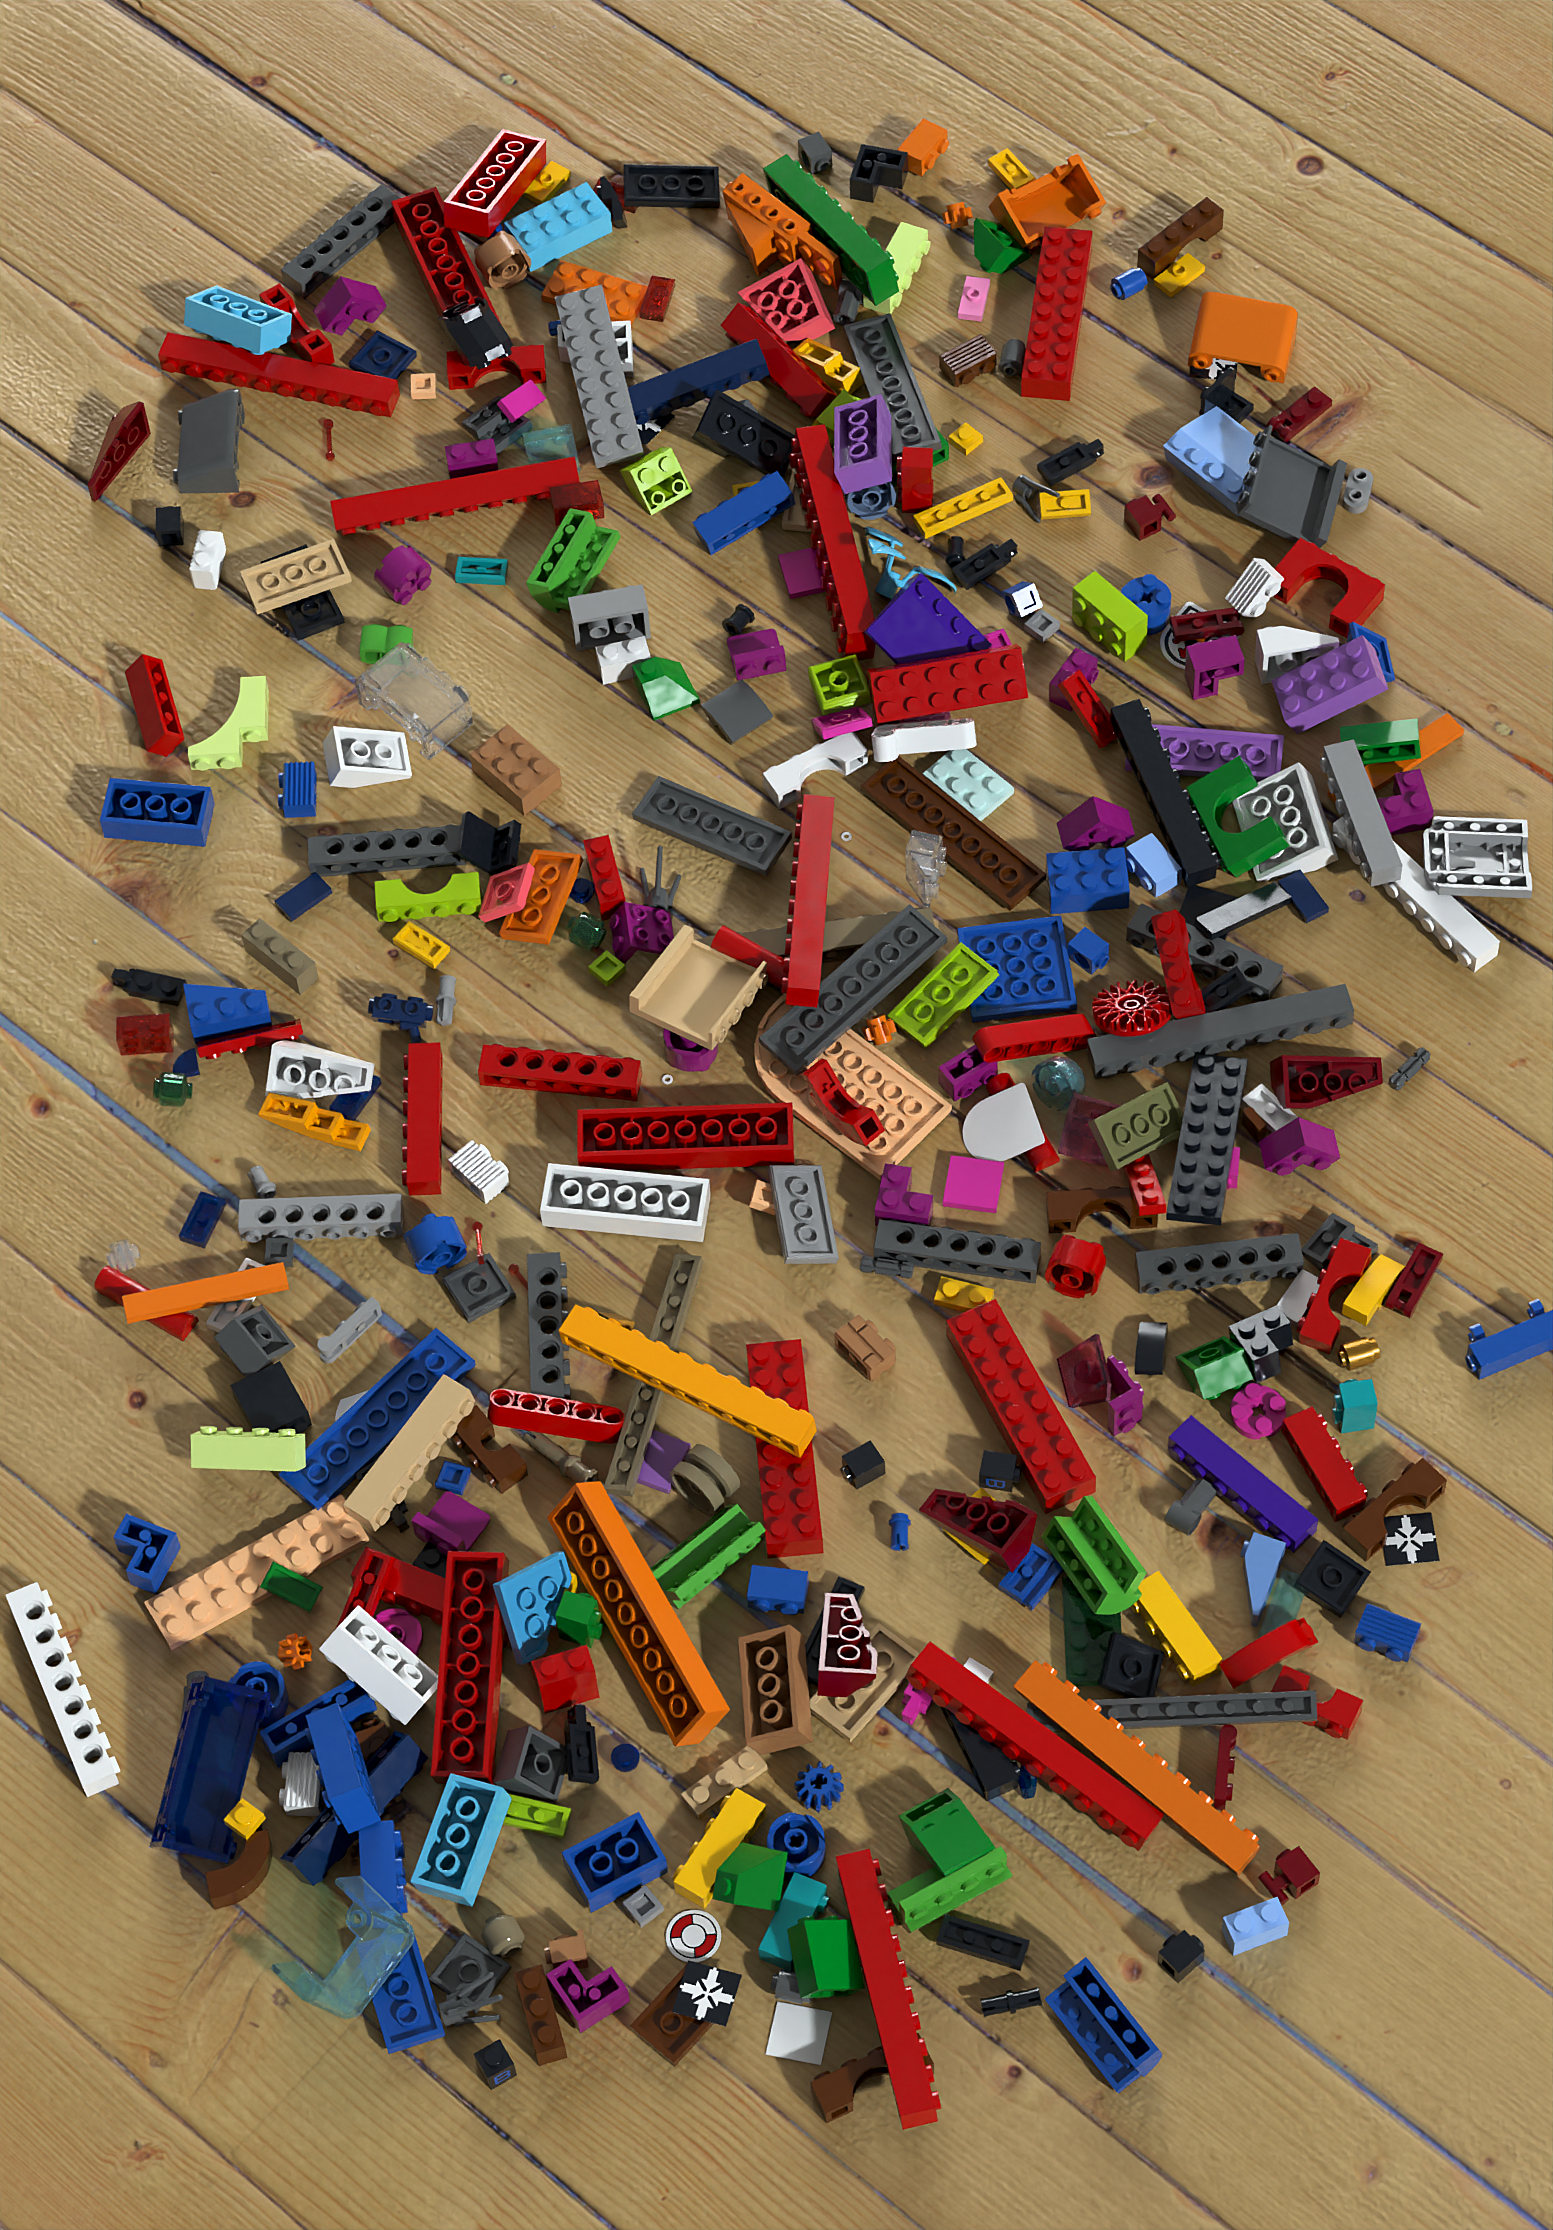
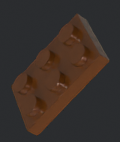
M687 1964L630 2025L632 2032L674 2067L714 2024L672 2012Z

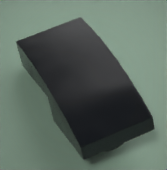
M605 176L600 177V186H597L599 199L603 200L606 208H609L611 221L615 222L618 229L627 228L625 212L615 190Z
M1140 1322L1136 1346L1135 1375H1163L1166 1359L1165 1346L1168 1335L1167 1323Z

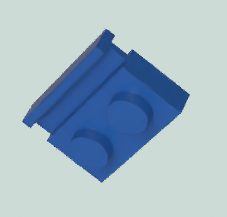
M1032 1543L1028 1554L1014 1572H1008L999 1583V1589L1020 1604L1023 1603L1032 1611L1063 1574L1064 1569L1053 1556Z

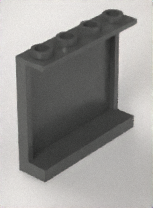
M1269 425L1263 432L1259 431L1254 439L1253 445H1255V450L1248 460L1250 468L1243 479L1244 490L1237 500V503L1240 504L1237 515L1294 543L1302 538L1321 548L1328 540L1347 463L1338 459L1330 466L1271 437L1273 426Z

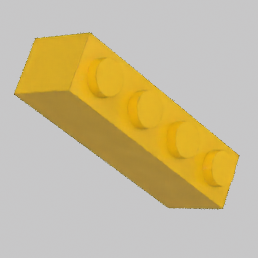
M1157 1571L1143 1579L1138 1587L1142 1596L1131 1606V1609L1135 1614L1140 1613L1143 1617L1148 1633L1151 1636L1156 1635L1161 1642L1160 1647L1164 1655L1168 1659L1172 1658L1174 1660L1179 1676L1184 1681L1188 1680L1191 1686L1195 1687L1220 1672L1222 1669L1219 1664L1223 1661L1222 1657L1162 1574Z
M738 1788L734 1790L732 1795L728 1794L723 1799L720 1805V1813L716 1819L711 1818L704 1830L706 1834L700 1842L696 1841L688 1854L690 1858L685 1865L681 1864L673 1875L675 1892L703 1909L707 1907L713 1897L717 1869L741 1842H750L767 1816L766 1804Z

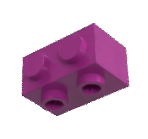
M493 438L445 446L450 479L499 470Z
M1075 648L1049 683V701L1071 712L1073 708L1058 687V684L1079 669L1089 684H1093L1099 674L1097 669L1098 658Z
M973 1045L938 1067L939 1084L954 1102L960 1098H966L976 1088L983 1084L986 1085L991 1078L998 1075V1062H985L976 1045Z

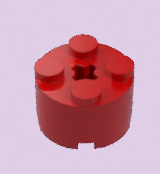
M1072 1235L1062 1236V1239L1053 1248L1045 1271L1046 1281L1048 1284L1051 1281L1055 1285L1054 1290L1068 1297L1084 1298L1085 1294L1091 1293V1296L1097 1292L1106 1266L1103 1246L1096 1242L1090 1243L1085 1240L1076 1239Z

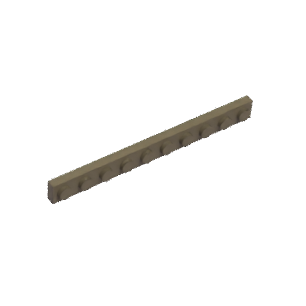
M675 1254L649 1338L653 1342H663L674 1352H677L703 1266L701 1256ZM638 1379L604 1485L607 1494L633 1497L664 1392Z

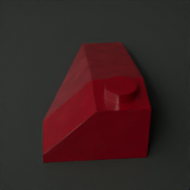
M139 401L127 405L112 417L88 482L92 501L96 502L151 434L143 402Z
M1281 1055L1270 1061L1271 1088L1283 1109H1311L1383 1084L1381 1057Z
M935 1489L919 1508V1512L991 1562L1011 1573L1014 1572L1030 1550L1037 1513L1016 1501L1006 1500L1001 1502L986 1496L975 1498L969 1497L965 1493Z
M825 1593L817 1696L846 1698L876 1679L878 1654L876 1649L873 1648L870 1634L862 1622V1614L854 1594Z

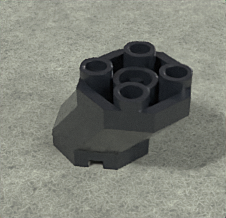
M478 297L474 298V304L470 305L468 301L461 302L445 310L442 313L443 316H439L437 319L441 328L461 356L464 365L483 369L491 364V360L497 357L502 359L511 355L512 351L510 348L513 344L509 335L490 309L487 300Z

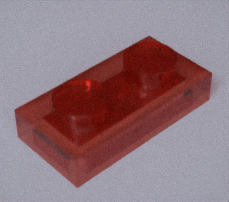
M651 276L639 311L640 319L664 322L675 288V279Z

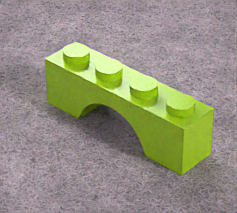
M479 872L452 874L450 881L444 888L431 894L415 893L409 890L401 879L375 881L379 922H394L402 919L418 920L423 917H447L456 914L471 915L480 912L482 898Z

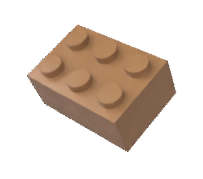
M508 724L470 753L472 771L523 816L562 786L560 768Z

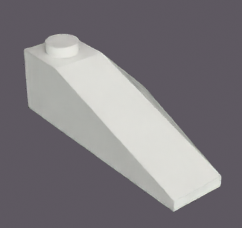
M282 1039L272 1044L265 1096L268 1093L304 1099L369 1091L372 1085L374 1064L308 1044Z

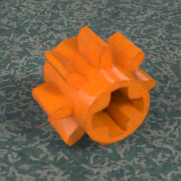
M964 202L946 206L947 212L942 213L944 224L950 223L951 229L969 226L967 219L973 218L971 207L965 208Z
M885 1014L867 1018V1026L862 1028L865 1040H872L873 1045H881L891 1041V1033L897 1031L893 1019H886Z
M297 1633L287 1635L285 1640L279 1641L280 1647L277 1655L284 1664V1667L292 1665L293 1669L297 1670L303 1668L304 1663L312 1661L310 1656L312 1655L313 1647L306 1639V1636L298 1638Z

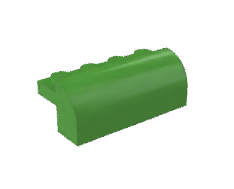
M570 508L526 582L530 594L535 601L555 613H558L561 608L569 610V597H575L580 594L586 595L590 591L621 538L619 531L596 526L592 513Z
M1083 1496L1071 1517L1054 1516L1041 1538L1094 1614H1116L1128 1609L1142 1596L1138 1587L1147 1572L1093 1496Z
M728 1504L650 1569L670 1605L680 1609L763 1540L761 1534L766 1530L760 1521H750L738 1504Z
M1000 1846L946 1877L933 1867L887 1892V1903L903 1928L908 1933H912L1012 1878L1013 1875L1007 1867V1855Z

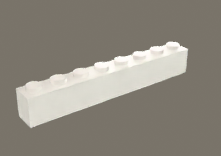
M1342 816L1333 823L1332 840L1337 847L1343 848L1350 855L1354 863L1360 865L1359 856L1355 857L1352 850L1353 840L1351 835H1346L1344 829L1345 819ZM1394 842L1403 866L1401 880L1381 884L1388 895L1396 898L1408 914L1414 915L1427 932H1432L1445 949H1450L1457 956L1459 962L1465 967L1468 966L1473 972H1476L1496 957L1500 941L1451 895H1438L1424 877V869Z

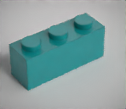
M794 1872L779 1904V1910L775 1912L758 1948L759 1959L782 1969L793 1971L794 1963L787 1929L798 1924L797 1920L800 1918L814 1916L816 1920L820 1912L824 1914L830 1901V1897L827 1896V1885Z

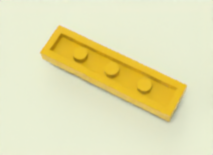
M1002 477L913 515V522L923 537L927 539L1013 501V494Z

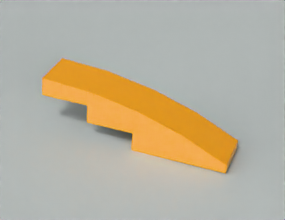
M268 1093L258 1113L260 1118L283 1128L332 1145L360 1152L371 1131L368 1124L344 1119L342 1113L320 1109L315 1102Z

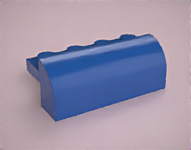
M1085 1957L1063 1975L1067 1981L1048 1995L1045 2000L1119 2094L1141 2075L1143 2077L1146 2076L1162 2058V2052L1090 1960Z

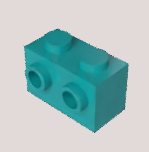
M1350 1379L1339 1384L1338 1394L1334 1395L1335 1407L1332 1408V1417L1334 1424H1339L1341 1433L1374 1429L1378 1402L1372 1379L1361 1381Z

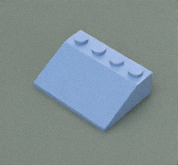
M1216 406L1180 428L1163 445L1167 461L1237 515L1240 505L1237 503V500L1245 487L1243 479L1250 468L1248 460L1255 450L1253 442L1256 436Z

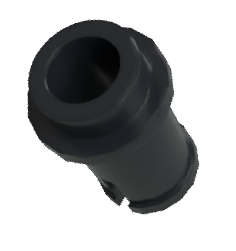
M952 536L951 539H948L946 563L950 568L966 560L963 555L964 539L962 537Z

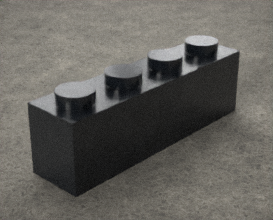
M940 1707L986 1801L1018 1788L1021 1772L1016 1761H1010L1002 1749L994 1743L984 1740L979 1732L971 1726L961 1723L955 1714L947 1708Z

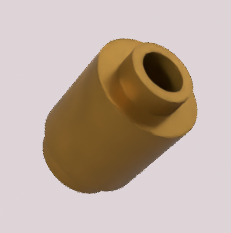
M1363 1337L1340 1344L1337 1358L1341 1367L1345 1366L1350 1371L1373 1364L1376 1359L1380 1358V1350L1373 1337L1369 1339Z

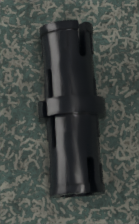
M1039 1987L1013 1993L1012 1990H1008L1003 1995L984 1999L980 1998L984 2017L1009 2011L1011 2014H1014L1019 2009L1038 2005L1042 2006Z

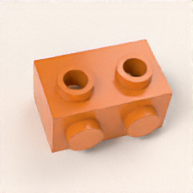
M924 118L897 149L898 151L908 152L909 171L922 177L928 169H932L939 155L944 154L948 148L947 129Z

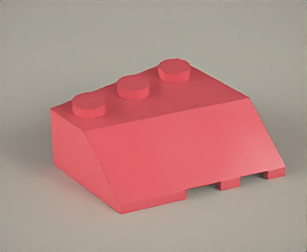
M801 258L737 292L783 341L806 340L807 338L814 340L835 329L812 271Z

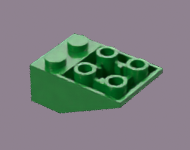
M949 1788L898 1816L910 1845L945 1877L995 1849L994 1844L961 1799Z

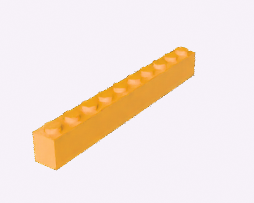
M575 1304L558 1330L563 1344L799 1458L817 1432L815 1419L807 1411L801 1409L797 1411L789 1407L780 1398L772 1399L766 1396L757 1387L752 1386L749 1388L741 1384L732 1375L724 1376L718 1373L709 1364L704 1363L701 1365L693 1361L686 1353L679 1352L678 1354L670 1350L661 1341L653 1342L638 1330L632 1329L630 1331L622 1327L615 1319L608 1318L607 1320L599 1316L590 1307L582 1308Z

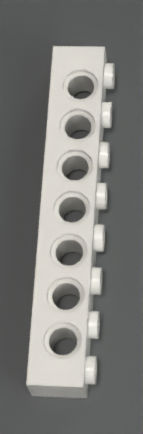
M35 1582L6 1594L86 1796L89 1797L118 1785L119 1782L116 1774L121 1771L115 1756L109 1758L106 1749L111 1748L105 1732L99 1734L96 1725L101 1724L95 1708L90 1710L86 1702L91 1700L85 1684L79 1686L77 1677L82 1675L76 1661L70 1662L67 1654L72 1651L66 1636L63 1638L59 1637L57 1630L62 1629L58 1616L56 1613L51 1615L48 1607L53 1604L47 1589L41 1591L38 1583ZM34 1614H42L38 1619H30ZM51 1637L48 1642L39 1643L41 1639ZM53 1661H61L59 1665L49 1667ZM70 1684L67 1690H59L62 1685ZM80 1708L78 1713L74 1715L68 1714L70 1710ZM90 1732L88 1737L84 1739L78 1738L81 1733ZM93 1756H99V1757H100L97 1762H95V1763H88V1760H89L91 1757H93Z

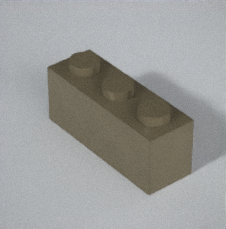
M261 918L241 934L245 951L299 995L319 979L315 962Z

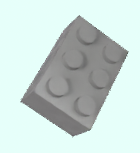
M643 584L614 590H603L586 595L580 594L568 598L576 651L594 649L598 646L645 636V639L651 638L648 606Z

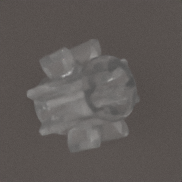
M128 1239L110 1244V1252L105 1254L108 1265L111 1268L116 1266V1269L120 1272L134 1268L137 1265L135 1259L141 1257L135 1243L129 1244Z

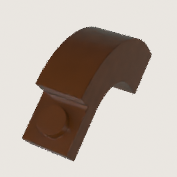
M262 1824L246 1840L241 1856L233 1864L225 1868L205 1872L214 1910L236 1904L247 1898L260 1886L266 1877L272 1861V1840L268 1829L263 1830Z

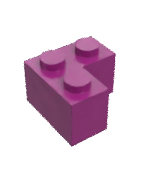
M340 276L313 312L324 331L342 336L355 319L374 323L387 305L376 286Z
M1236 635L1220 637L1203 643L1197 642L1186 646L1185 679L1193 700L1218 695L1219 680L1244 674L1245 659Z
M1416 769L1395 773L1393 784L1394 796L1377 799L1391 836L1430 828L1434 810L1421 770Z
M1094 796L1056 823L1063 849L1068 851L1090 850L1098 842L1118 848L1135 836L1127 809Z
M1297 1117L1259 1141L1265 1170L1281 1176L1292 1173L1295 1168L1302 1164L1317 1170H1324L1340 1159L1334 1130Z
M885 1163L874 1210L875 1226H878L879 1219H895L901 1223L931 1225L933 1195L911 1192L912 1167Z
M571 1959L546 1974L548 1987L579 2033L587 2030L630 2002L628 1989L612 1966L587 1982Z

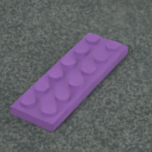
M1152 724L1153 728L1156 727L1160 733L1162 748H1167L1172 769L1176 768L1179 775L1204 777L1239 755L1247 763L1257 782L1281 771L1284 735ZM1126 758L1125 771H1132Z

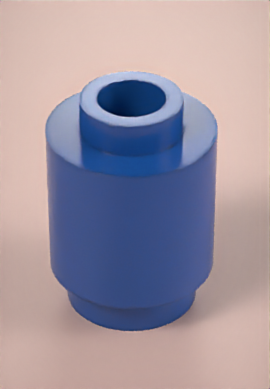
M1131 268L1112 278L1110 290L1114 297L1125 300L1144 289V286L1148 283L1147 277L1141 268Z

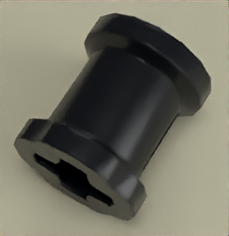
M738 604L735 607V612L729 618H725L722 621V626L731 636L741 635L742 629L748 623H752L755 620L754 613L747 606Z

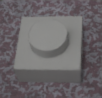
M1040 609L1024 623V630L1042 643L1060 628V622L1043 609Z
M646 1885L623 1902V1907L640 1928L664 1911V1906Z

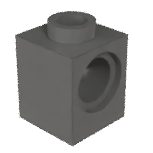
M820 132L798 140V156L811 175L832 167V150Z

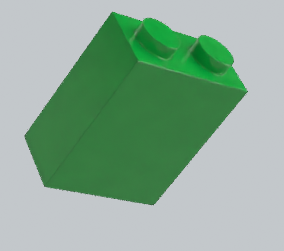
M807 1916L798 1919V1924L787 1929L800 1998L848 1997L865 1988L851 1919L838 1920V1916H828L821 1920H815L814 1916Z

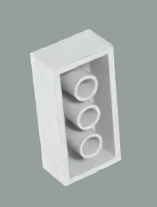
M359 1605L319 1648L328 1661L341 1668L351 1681L358 1683L367 1691L370 1698L379 1702L389 1711L394 1719L401 1721L404 1725L408 1723L437 1689L438 1675Z

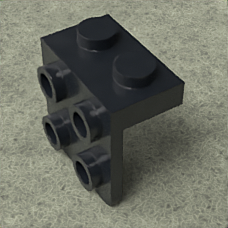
M1229 367L1225 372L1222 371L1217 376L1216 381L1202 391L1200 395V416L1217 406L1240 424L1254 410L1253 403L1234 392L1236 369Z
M467 811L462 815L458 855L491 876L516 867L518 861L517 856L522 824L512 820L496 828Z

